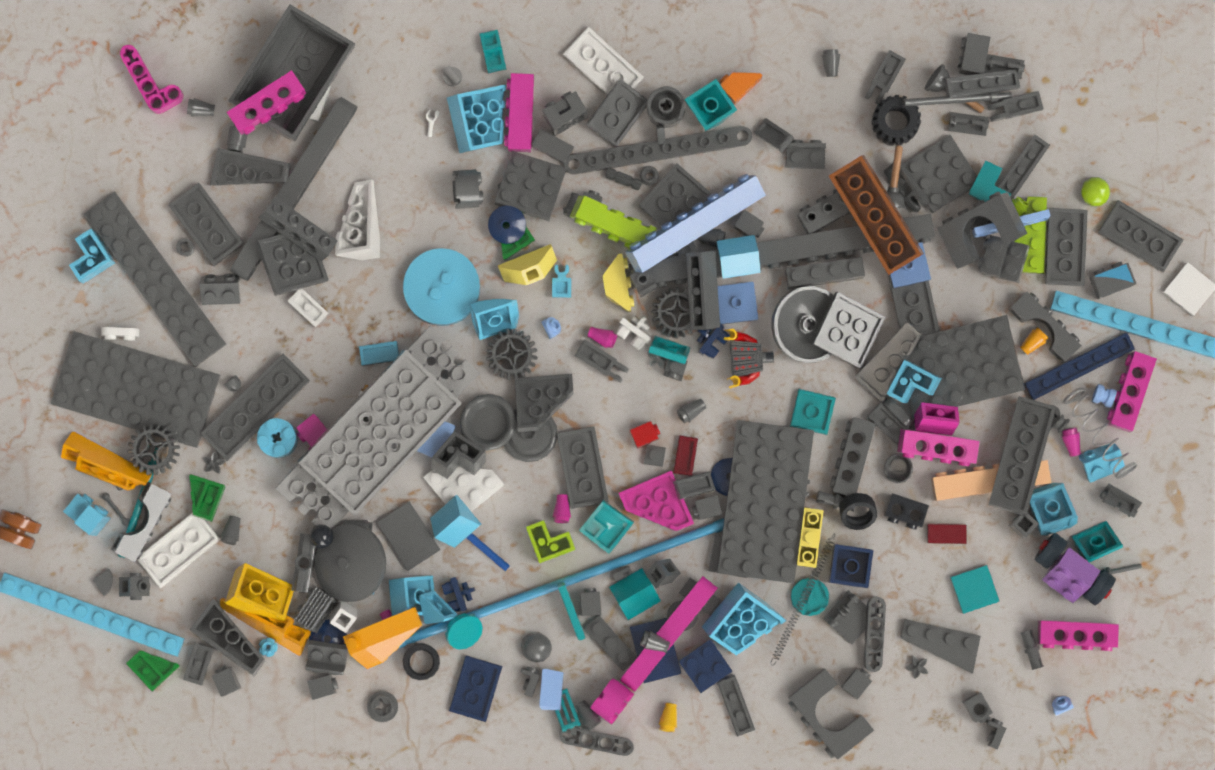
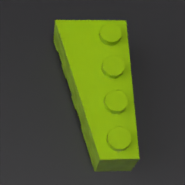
M585 195L578 196L570 214V217L575 219L574 222L581 226L586 224L592 227L591 231L597 234L605 233L608 235L607 238L614 242L619 240L625 243L624 247L630 249L632 243L643 241L646 239L645 236L657 229V227L652 225H641L642 221L628 216L625 218V214L612 208L608 210L607 205Z

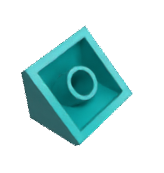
M717 79L684 99L705 131L721 125L737 111V108Z
M1107 521L1072 536L1079 555L1089 563L1123 548V544Z
M643 568L609 587L628 620L661 602Z

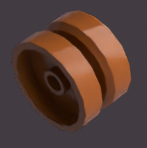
M2 509L0 521L8 524V527L0 525V539L32 550L35 539L25 533L38 534L42 524L31 520L30 517Z

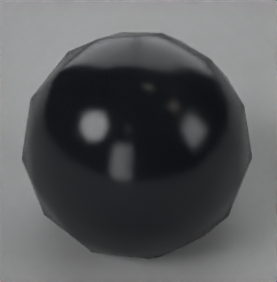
M319 524L310 531L309 538L314 547L324 549L332 544L334 535L330 527Z

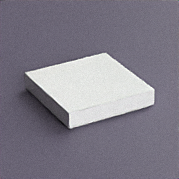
M1187 262L1163 293L1191 316H1194L1214 292L1215 284Z

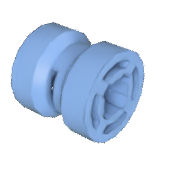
M1098 384L1095 388L1092 402L1096 404L1101 402L1105 407L1111 408L1117 390L1112 388L1105 390L1103 385Z

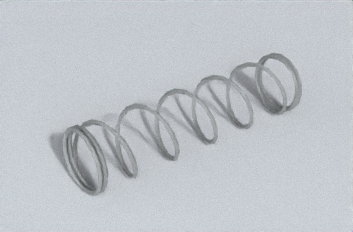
M1078 388L1065 397L1064 403L1071 404L1073 402L1079 401L1074 407L1072 415L1074 417H1084L1089 415V417L1083 423V431L1093 432L1099 430L1092 441L1094 446L1100 447L1110 444L1103 453V460L1114 461L1120 459L1113 469V474L1115 475L1116 479H1121L1129 475L1137 467V464L1135 462L1127 464L1126 466L1121 468L1116 474L1114 472L1117 465L1129 453H1126L1114 459L1106 460L1104 458V455L1107 452V450L1117 440H1119V438H1116L1115 440L1102 445L1094 444V440L1097 437V435L1106 426H1108L1109 423L1093 430L1084 429L1085 423L1099 409H1096L1088 414L1081 416L1074 415L1076 407L1082 400H1084L1089 395L1087 394L1083 396L1086 391L1085 388ZM1078 392H1081L1076 397L1069 400L1073 395L1077 394Z

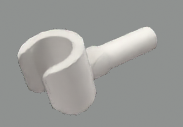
M431 109L426 113V119L429 121L428 137H432L434 121L439 116L438 110L435 112V117L430 115Z

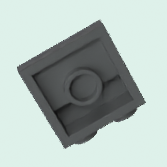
M990 235V238L984 242L983 250L986 251L984 258L980 257L978 268H980V272L983 275L1019 283L1030 247L1029 245L1017 242L1004 244L1001 237Z

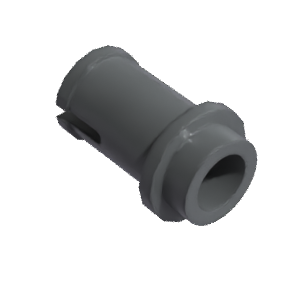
M571 193L566 207H563V214L571 218L570 214L578 196L581 195Z

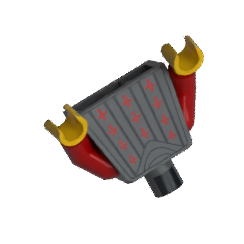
M725 329V331L729 332L730 336L724 337V340H734L730 341L732 376L727 378V380H732L733 385L729 386V388L748 385L760 376V372H763V363H774L773 351L762 352V345L758 343L757 339L746 333L737 332L734 329Z

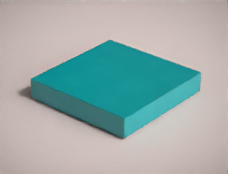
M654 336L649 353L685 364L691 348Z
M798 389L790 427L814 430L815 433L828 435L836 398Z
M987 565L950 577L963 614L1000 602Z

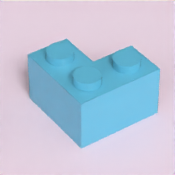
M89 229L75 238L85 255L69 266L81 283H86L115 264V261L93 229Z
M904 360L887 395L902 403H908L915 388L933 395L942 378L908 360Z
M77 494L63 512L73 519L74 523L88 535L97 536L111 519L107 515L109 512L100 505H94L92 503L94 500L87 494Z

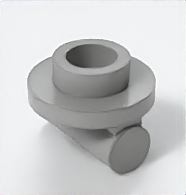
M447 66L443 74L444 82L449 86L458 85L462 80L461 71L458 68Z

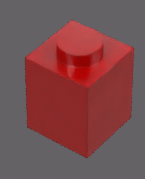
M651 421L630 430L637 449L659 440L657 435L661 434L657 424L653 425Z

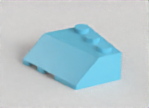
M506 84L447 97L459 153L503 144L504 120H502L503 109L505 108L503 98Z
M738 582L703 624L702 628L710 638L737 656L754 644L757 638L763 634L767 635L772 631L773 627L779 623L783 624L787 620L767 602Z

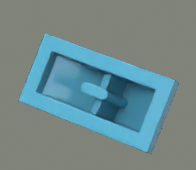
M435 591L420 594L419 600L425 624L445 622L458 616Z

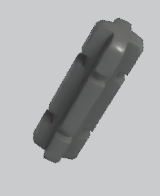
M608 168L605 175L606 178L615 179L616 182L628 187L632 186L635 190H639L642 185L640 179H633L632 176L620 171L616 172L612 168Z

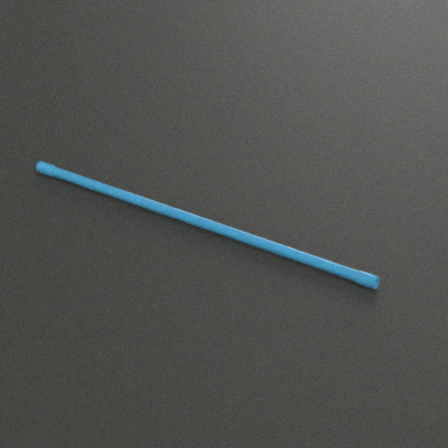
M724 518L481 607L467 614H474L480 619L559 590L557 586L559 583L565 582L567 587L709 534L723 531ZM451 620L416 631L398 649L447 631V626Z

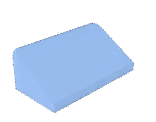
M542 669L539 703L541 710H561L563 672Z

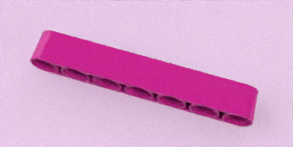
M704 576L701 577L657 632L658 636L670 642L668 650L718 589L717 586ZM644 649L620 681L635 692L666 653Z

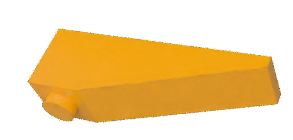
M416 607L343 636L349 654L366 669L384 663L405 640L409 639L422 626Z

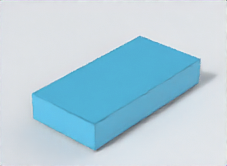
M397 341L359 346L362 366L393 362L399 355Z

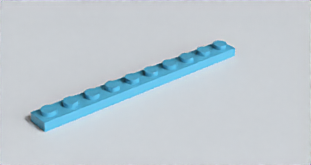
M1057 290L1055 291L1050 310L1215 359L1214 337Z
M8 573L3 574L0 582V592L176 657H179L185 638Z

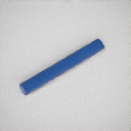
M473 533L467 537L471 543L504 571L510 567L507 562Z

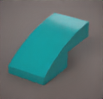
M498 30L480 33L488 74L507 70Z

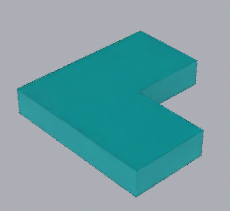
M985 160L968 195L979 201L984 200L986 202L990 200L989 196L996 192H1000V194L1006 193L1007 191L995 186L1003 168Z

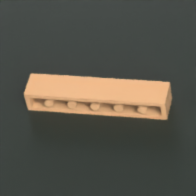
M1048 460L1041 461L1035 486L1051 483ZM999 464L992 465V469H985V466L975 467L972 472H966V469L955 470L953 475H947V472L936 473V477L931 478L934 500L940 501L992 493Z

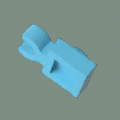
M555 265V273L558 275V278H552V298H571V278H566V275L569 273L568 265H565L566 269L564 272H559L558 265Z

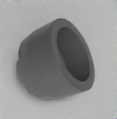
M235 375L224 385L230 391L235 392L240 389L241 381Z

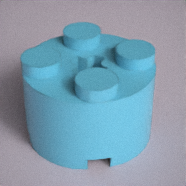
M269 419L260 427L257 434V443L265 454L274 458H283L295 451L298 445L297 431L292 424L283 419ZM280 434L281 442L277 441L275 443L274 436Z

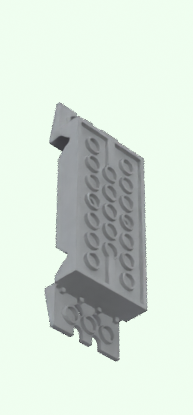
M431 326L406 350L403 349L394 362L375 378L319 437L313 447L297 460L298 464L276 487L290 502L297 496L301 497L303 501L297 509L304 515L311 509L315 510L317 513L316 517L311 521L314 525H327L332 530L349 511L355 516L462 404L457 397L480 374L466 359L460 365H456L454 357L458 352L452 346L446 352L441 351L440 345L445 339ZM430 356L434 357L436 360L435 364L432 366L428 365L426 362L427 358ZM442 370L449 371L448 378H441L440 373ZM368 417L369 420L367 422H364L363 418ZM393 443H396L397 447L392 448L391 445ZM308 483H315L316 489L308 491L306 488ZM322 496H328L330 502L322 504L320 501Z

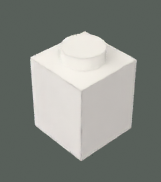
M340 601L331 613L330 623L347 633L357 619V609L346 602Z

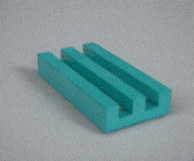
M567 688L562 690V695H566L575 721H571L562 697L561 706L568 724L564 725L559 710H555L563 732L569 728L572 729L575 726L581 725Z

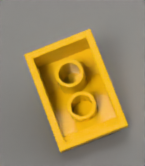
M244 563L235 569L225 604L240 611L284 621L294 591H291L292 584Z

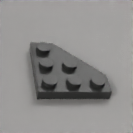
M572 374L524 377L515 380L518 432L538 431L574 394Z

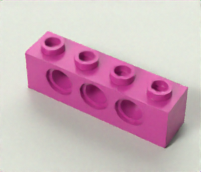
M291 70L229 110L227 114L240 134L243 135L245 133L247 135L255 130L256 125L260 123L265 124L271 120V116L275 113L284 112L292 102L297 103L301 101L306 91ZM282 90L289 91L288 96L285 98L279 97V93ZM270 100L273 102L270 108H263L265 101ZM249 111L256 112V116L253 119L246 117Z
M1137 351L1132 352L1131 355L1128 354L1125 361L1127 368L1125 373L1122 372L1119 384L1121 386L1116 393L1114 407L1109 410L1107 415L1109 426L1129 433L1134 430L1157 358ZM1134 368L1140 370V378L1133 376L1132 370ZM1128 386L1134 388V396H1129L1126 393ZM1122 404L1128 406V414H1123L1120 411Z
M900 429L897 452L903 453L902 457L914 458V455H920L922 460L933 461V458H940L941 463L951 464L953 460L959 461L958 465L970 467V463L976 464L980 441ZM919 440L923 442V448L920 451L916 449V443ZM940 443L942 449L939 453H936L934 450L935 445ZM956 446L960 448L958 456L953 454V449Z
M1038 621L1037 644H1043V648H1054V645H1062V649H1074V646H1081V650H1093L1094 646L1101 647V651H1112L1113 647L1118 648L1119 624ZM1058 629L1063 632V638L1059 641L1054 637V633ZM1077 630L1082 633V639L1078 642L1073 637ZM1096 631L1102 635V639L1098 643L1093 640V634Z

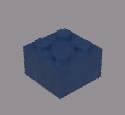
M834 544L828 583L869 588L874 550Z
M711 639L678 661L700 693L732 672V669Z

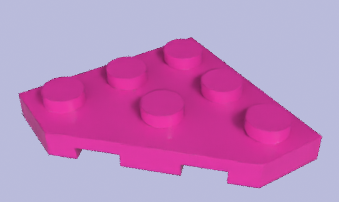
M672 470L619 492L627 512L674 531H679L694 524L684 499L678 500L673 484L676 479Z

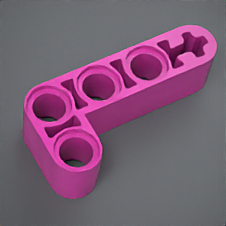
M125 45L121 48L120 56L148 107L154 113L162 114L183 101L184 94L178 86L171 84L161 90L159 89L140 53L134 46ZM129 52L132 53L135 62H132L128 57ZM142 67L143 73L135 75V70ZM152 84V89L148 92H145V85ZM172 91H178V96L174 99H171L170 93ZM156 100H161V106L154 108L153 103Z

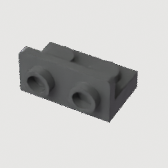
M792 140L787 146L786 168L825 169L826 143H822L821 140H811L810 143H803V140Z
M310 640L305 670L343 675L347 664V646Z

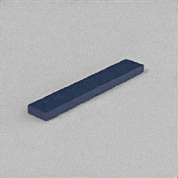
M1126 332L1024 383L1025 388L1031 399L1035 400L1135 350V347Z

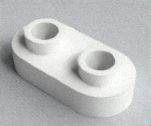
M101 327V336H105V340H116V337H124L123 340L135 341V338L139 337L140 329Z

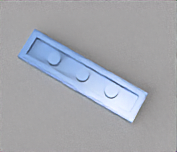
M1048 209L1019 217L1023 225L1026 226L1047 221L1050 217V212ZM994 223L975 227L972 233L974 238L998 233V230Z

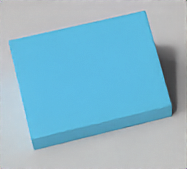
M755 235L716 241L722 279L761 273Z
M455 495L430 518L434 538L454 548L481 525L458 495Z

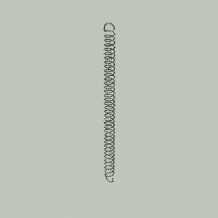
M793 616L794 618L791 619L792 621H788L790 624H792L791 622H793V619L796 618L795 616ZM784 636L785 638L782 639L783 641H779L781 644H783L782 642H784V639L787 638L786 636Z

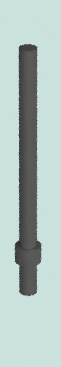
M993 92L947 98V96L903 99L902 104L905 107L982 101L996 103L998 100L1012 98V93Z

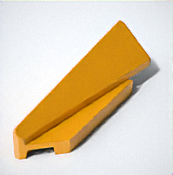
M71 432L63 444L61 458L76 462L75 470L125 490H132L141 484L145 486L151 478L152 474L147 475L146 470L140 472L139 466L134 467L130 461L76 432Z
M225 598L220 599V607L265 636L274 639L275 642L296 655L301 656L311 631L293 625V618L286 615L285 620L281 621L240 611L225 604Z

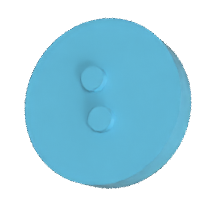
M445 248L432 249L419 255L410 264L405 273L403 292L409 308L419 319L436 326H449L464 320L471 314L469 304L479 300L480 280L473 264L461 253Z

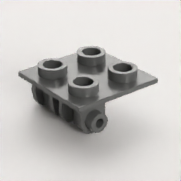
M848 590L823 619L853 644L866 628L867 606Z

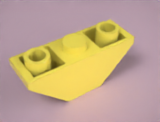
M551 244L502 263L498 265L504 282L528 285L545 278L557 259Z
M621 253L617 255L603 274L605 296L626 312H631V307H634L633 295L629 296L628 288H631L630 276L626 277L625 269H628L627 258H623Z
M804 508L797 558L798 566L816 568L824 510Z

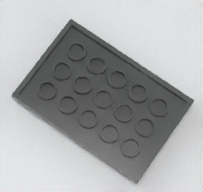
M1007 315L921 336L907 359L942 378L933 395H929L917 388L914 389L908 401L912 418H914V414L921 402L959 407L1025 390Z

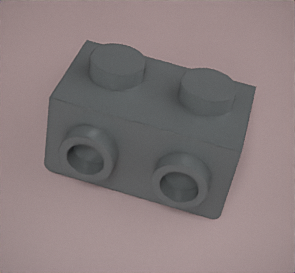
M231 273L223 276L208 274L201 277L200 294L202 305L240 304V277Z

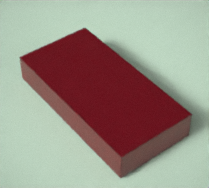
M679 435L673 474L692 476L698 438Z
M927 524V544H967V525Z

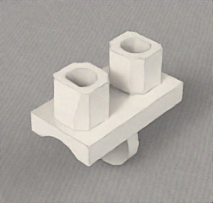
M634 316L631 321L637 325L636 327L622 318L616 333L619 337L625 340L630 332L636 337L631 342V345L637 350H640L645 343L648 344L651 340V337L640 330L642 328L647 332L650 328L644 324L647 318L643 316L639 320Z

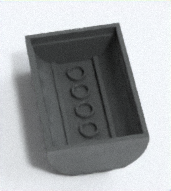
M289 4L228 101L237 106L292 70L306 91L304 98L297 103L292 102L289 104L284 112L275 113L271 116V120L263 125L295 142L346 59L352 53L355 43ZM282 90L279 93V97H287L289 91ZM270 100L265 101L263 108H270L273 102ZM249 111L247 115L254 118L256 112Z

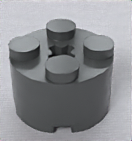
M663 86L650 94L647 101V114L653 124L670 128L675 127L682 120L685 113V101L677 89ZM665 104H669L670 109H667V111L663 110L662 107Z
M476 169L453 171L452 176H456L455 181H452L454 202H458L455 205V209L479 207V204L483 202V191H479V185L482 183L481 172H477Z

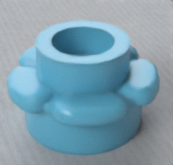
M272 638L263 639L259 643V652L267 657L273 656L278 650V645Z

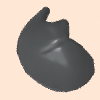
M901 453L891 455L884 465V472L888 480L897 484L907 481L913 473V463L910 458L902 457L903 454Z
M534 632L523 638L521 649L523 655L528 660L537 663L545 661L550 656L552 645L545 635Z

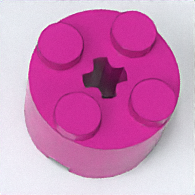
M612 678L590 709L612 725L632 699L634 693Z

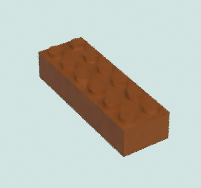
M861 155L829 175V178L888 275L924 254L865 155Z

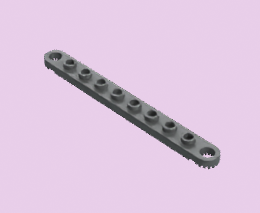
M740 126L665 139V144H658L657 140L574 154L566 158L564 166L568 173L574 175L748 145L752 139V132L749 128ZM744 131L748 134V139L740 141L737 138V134ZM573 159L577 160L580 164L575 170L570 169L568 166L569 162Z

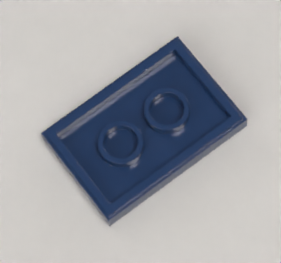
M667 618L630 627L637 658L644 650V647L640 646L644 631L649 632L651 630L657 634L667 621ZM674 644L643 681L644 683L681 674Z
M466 655L449 711L486 722L503 666Z

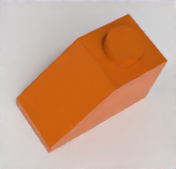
M733 72L730 76L726 74L719 83L735 105L762 79L763 75L761 73Z

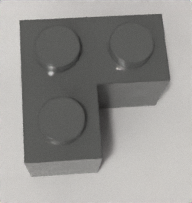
M454 431L431 458L432 470L446 479L451 476L458 466L475 475L486 462V450Z

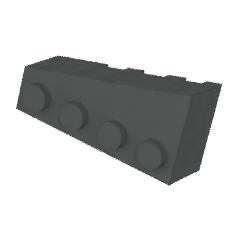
M213 598L191 627V632L249 674L255 676L266 662L265 659Z

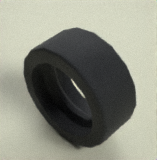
M853 493L846 496L839 506L841 521L849 529L863 530L870 527L877 518V509L873 498L864 493ZM856 506L869 508V511L860 517L847 515L848 511Z
M427 644L413 645L405 652L403 657V668L406 674L416 680H427L433 677L440 666V658L437 651ZM423 650L431 655L433 664L428 672L420 674L411 668L410 659L415 652Z

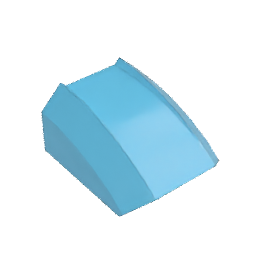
M490 299L469 304L472 323L479 340L497 335L500 331L503 333L506 332V329L512 330L517 327L519 320L517 300Z
M1051 483L1033 490L1029 505L1034 519L1039 523L1037 527L1041 535L1049 536L1050 534L1070 529L1077 524L1078 516L1063 483Z

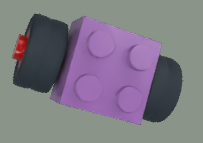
M1057 533L1052 534L1048 540L1045 539L1038 547L1040 550L1034 559L1044 568H1049L1042 580L1072 603L1081 595L1095 606L1103 599H1106L1112 592L1111 588L1116 578L1104 569L1098 570L1071 548H1068L1062 554L1068 542Z

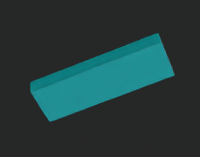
M565 582L559 583L557 586L579 641L586 639Z

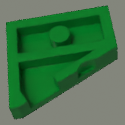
M190 474L193 516L212 522L226 487L223 484Z
M141 650L126 663L152 692L180 667L177 663Z

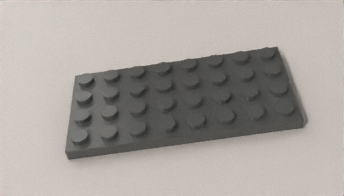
M73 331L51 404L135 430L139 429L142 432L143 425H146L149 430L150 423L154 424L155 429L157 424H161L162 430L165 426L169 428L167 434L171 431L175 433L171 439L178 438L179 443L198 448L202 436L200 433L204 430L220 374ZM152 434V435H155V436H159V437L164 438V437H163L162 435H160V434Z
M737 420L717 573L794 584L814 430Z

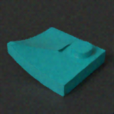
M603 500L579 531L610 554L633 525L634 521Z

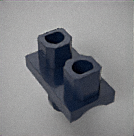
M720 324V328H716L711 336L709 333L712 329L697 330L700 334L697 341L700 344L704 339H707L699 350V354L702 356L705 354L712 359L716 357L719 350L712 343L717 339L725 345L728 340H724V337L730 336L723 330V325Z
M457 577L451 578V581L441 585L444 595L455 592L457 598L447 602V604L455 612L460 610L461 612L467 611L463 595L466 596L467 602L473 600L471 593L476 591L475 587L469 589L467 582L461 583L464 591H461Z

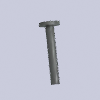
M1136 564L1112 570L1106 567V571L1112 575L1141 569L1142 565Z

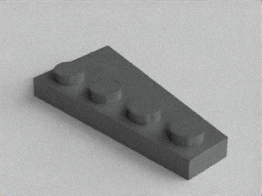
M218 148L210 185L287 182L290 163Z
M907 321L855 375V378L883 403L903 361L909 358L922 334Z
M904 619L901 639L973 674L981 636Z

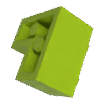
M544 520L526 527L540 564L576 551L569 532L551 538Z

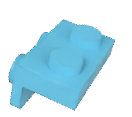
M1115 443L1105 453L1104 458L1106 460L1122 456L1120 449ZM1110 444L1093 450H1087L1079 455V460L1083 463L1087 480L1090 483L1113 474V469L1120 459L1114 461L1103 460V453ZM1123 460L1115 468V473L1125 466Z

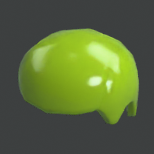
M1091 177L1083 182L1081 196L1084 202L1090 206H1101L1109 199L1110 187L1104 179Z

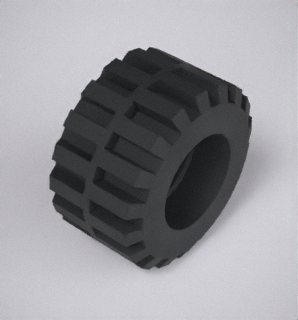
M888 96L885 100L880 101L873 113L871 121L873 132H876V137L878 139L881 138L885 144L886 142L890 143L891 146H894V144H906L910 139H913L919 129L921 112H918V106H903L902 100L906 99V96ZM890 111L903 113L907 119V126L902 130L891 129L885 121L887 113Z

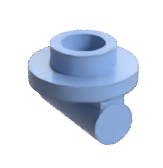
M549 317L541 322L549 339L556 337L561 332L560 323L555 318Z
M1066 696L1057 697L1052 702L1055 716L1074 708L1071 699Z

